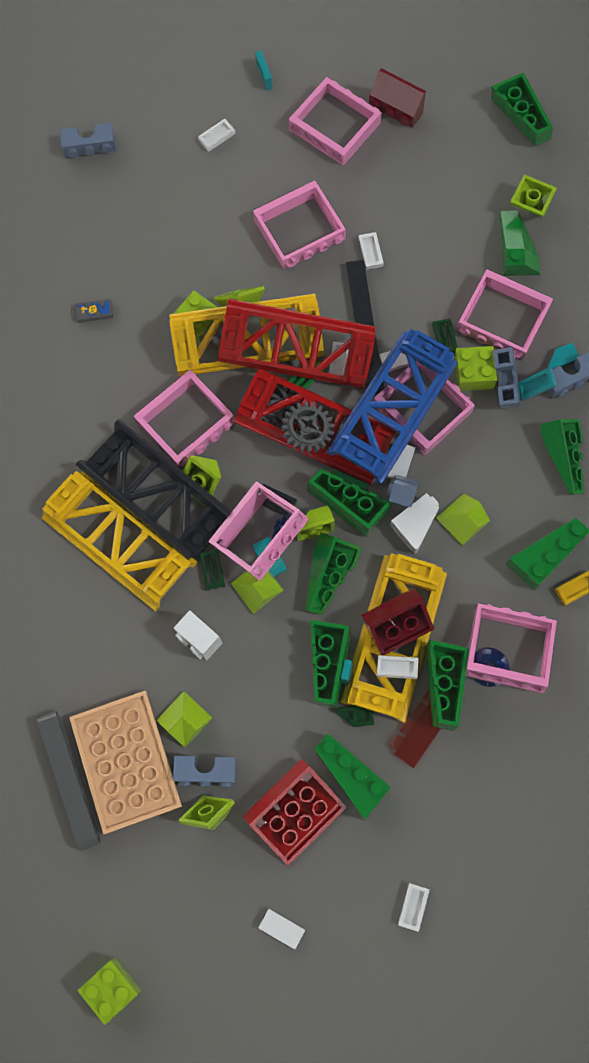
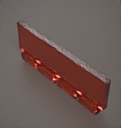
M429 689L422 698L428 705L420 701L411 714L417 721L415 722L408 718L400 730L406 737L403 738L397 734L390 744V747L395 750L394 755L412 768H415L440 731V728L433 727Z

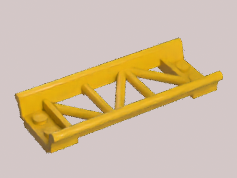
M316 294L252 302L281 309L295 308L297 312L320 316ZM227 306L169 314L170 330L179 377H182L189 370L196 375L245 367L219 361L202 364L199 362L222 321L224 324ZM259 317L262 327L267 323V318ZM215 319L197 348L193 322ZM297 324L299 342L307 359L310 357L315 327ZM247 329L245 339L251 336ZM284 329L281 348L288 338L286 329ZM269 331L262 336L264 349L257 341L251 345L259 355L245 358L271 362L273 348L271 350ZM322 334L317 357L324 356ZM295 350L280 352L278 363L299 360Z
M76 471L73 475L71 474L45 502L46 505L42 508L43 515L41 519L154 611L159 609L162 597L188 567L193 568L197 564L194 558L190 560L185 558L83 471L81 473ZM93 490L110 503L76 510ZM111 511L86 539L65 523L67 519ZM124 516H126L140 527L142 531L119 558ZM116 518L110 560L92 544ZM149 535L170 552L164 558L124 565ZM157 567L142 585L127 574V572Z
M393 553L389 556L384 555L368 611L381 605L388 579L394 581L402 594L409 591L405 584L431 591L426 609L432 623H434L447 573L443 572L442 568L437 567L435 564ZM364 623L352 661L353 669L350 685L345 684L340 703L355 705L394 717L397 721L405 723L425 655V645L429 641L431 632L417 639L413 656H410L418 658L417 679H406L401 694L395 691L387 677H377V662L371 653L375 655L381 654L373 639H371ZM393 651L384 655L396 657H409ZM364 660H366L384 688L358 681Z

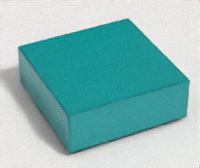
M343 660L340 676L343 684L350 685L353 669L351 660Z

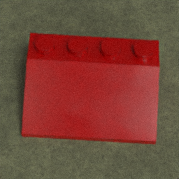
M301 759L242 817L285 864L289 866L347 807L315 771Z

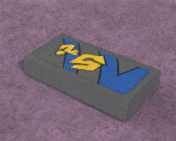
M111 299L75 304L78 323L114 318Z

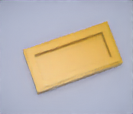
M589 570L554 589L564 606L589 593Z

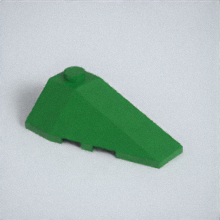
M500 211L504 276L540 275L539 256L519 211Z
M558 419L540 424L543 442L570 495L582 494L583 470L580 468V460H583V453H580L579 444L583 443L580 419Z
M320 532L313 553L305 610L319 615L324 613L334 598V592L338 586L343 585L345 582L344 577L356 566L362 547Z

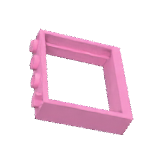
M326 77L289 118V130L344 166L380 125L382 112L378 108L366 103L364 99L352 94L350 90L340 86L336 81ZM327 92L369 119L344 148L302 121Z
M316 181L253 210L254 221L283 270L288 267H294L298 262L308 260L314 254L324 252L328 247L340 244L346 239L345 227ZM314 198L335 232L284 256L264 222Z
M486 269L459 320L457 331L464 336L476 339L481 344L493 346L495 350L512 347L515 352V359L523 360L551 306L553 298ZM486 286L541 310L523 348L467 323Z
M416 361L419 371H422L433 382L437 373ZM410 366L395 380L403 385L413 377ZM449 380L446 381L441 390L463 411L430 442L418 430L415 431L410 441L424 455L429 453L473 412L475 405L470 401V397L461 393L459 387ZM388 385L374 398V401H387L397 390ZM377 408L380 413L402 426H405L408 422L395 408Z
M191 370L186 372L134 415L136 423L178 468L185 466L191 455L202 454L206 446L211 442H216L225 430L229 431L235 421L234 415ZM195 385L224 417L177 456L151 428L148 422L191 386Z
M256 481L209 542L261 581L309 519L298 508ZM269 499L290 513L291 517L253 565L250 566L227 548L263 502Z
M478 603L469 643L466 676L544 693L548 688L557 621L547 619V616L538 617L528 612L520 613L512 611L510 608H497L491 604L483 605ZM481 618L546 632L540 677L473 663Z

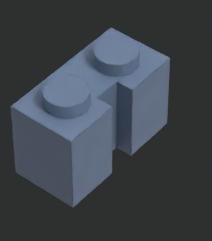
M397 475L396 480H391L387 494L390 495L389 501L412 507L419 481Z

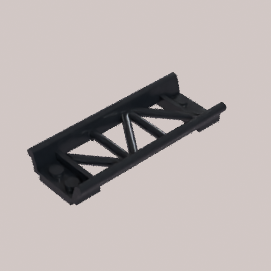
M120 419L116 420L114 423V433L87 461L79 460L76 463L79 469L188 560L191 558L195 559L199 553H202L208 547L211 537L232 512ZM133 446L148 458L151 463L126 488L127 451ZM120 459L117 488L104 475ZM155 468H160L174 480L173 482L134 492ZM175 489L151 516L133 501ZM183 492L182 536L178 539L157 521ZM192 495L207 508L190 526V501Z

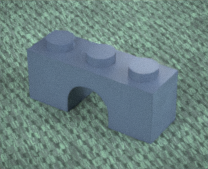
M112 124L94 125V134L89 138L80 137L77 127L60 129L61 147L65 158L116 151Z
M512 347L493 350L495 369L499 382L498 395L500 406L502 409L520 407L521 401L515 352Z
M589 352L577 357L573 363L577 374H567L561 366L552 369L558 385L547 391L552 399L556 397L561 398L567 395L570 390H577L589 381Z
M174 756L173 781L178 782V786H190L191 782L199 783L198 786L211 787V783H219V787H231V783L236 784L237 759L235 757H215L214 768L208 773H200L197 769V758L195 756Z

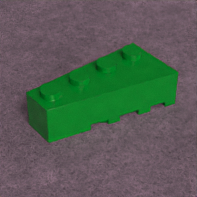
M524 72L491 87V99L535 146L552 139L553 126Z
M320 469L308 482L307 491L324 505H328L334 513L365 537L387 514L392 504L388 499L384 500L377 497V494L359 488L360 486L355 484H349L343 481L342 478L323 469Z
M574 518L509 558L506 565L530 587L536 590L588 535L589 529L577 518Z
M310 620L315 702L321 706L337 708L342 686L340 679L343 660L347 659L352 631L347 625Z
M430 640L425 645L433 727L454 731L459 727L469 648Z
M327 734L315 748V752L363 820H365L391 787L331 735Z

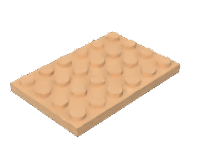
M146 691L69 717L104 835L183 807L176 784L173 781L172 771Z

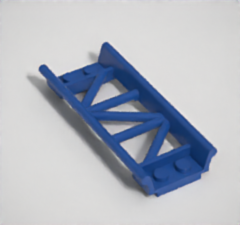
M410 329L408 332L403 331L326 452L331 456L335 454L341 455L373 474L376 483L382 485L456 367L455 354L449 351L448 347L419 330ZM400 353L406 355L420 394L388 375ZM416 361L437 373L428 390H426ZM382 382L413 399L371 401ZM377 408H416L405 426L398 424L375 410ZM367 414L400 433L387 455L383 454L379 449ZM359 418H361L370 445L350 434Z

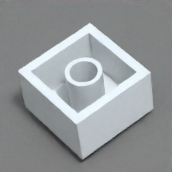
M191 611L174 627L176 631L175 636L185 647L189 644L191 646L189 649L200 660L203 657L207 661L223 644L220 637Z

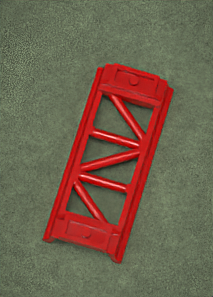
M228 298L218 361L363 388L370 367L376 327ZM249 315L270 319L245 340ZM291 323L315 327L309 362H307ZM277 324L271 362L242 357V352ZM284 328L288 333L302 368L278 364ZM323 329L351 334L349 340L315 366ZM348 350L343 376L321 372Z
M258 369L240 404L234 423L293 450L294 444L287 445L289 438H283L285 432L274 425L260 420L261 417L301 400L302 407H304L305 401H307L309 407L314 402L317 409L316 402L338 412L333 422L334 428L331 430L334 434L332 437H329L331 441L329 444L325 443L324 449L319 447L317 453L312 449L310 454L307 453V449H304L301 454L371 485L374 479L373 474L337 454L331 456L326 452L332 444L345 415L349 417L353 410L268 371ZM277 385L298 393L267 407ZM369 418L379 449L385 454L396 431ZM293 424V429L296 432V425ZM366 433L357 436L358 439L370 445ZM297 447L295 451L300 453V447Z

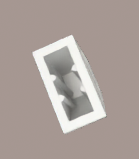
M427 493L413 503L412 507H408L391 520L390 527L414 555L418 552L439 509L437 500L433 496L430 497Z

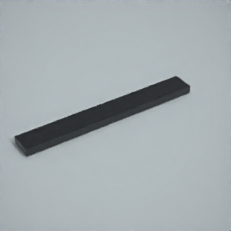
M364 260L346 262L355 323L374 326ZM376 336L365 390L381 367ZM383 382L374 395L379 394L384 389Z

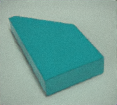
M570 343L556 348L548 368L554 369L574 363L576 358L579 357L574 344Z

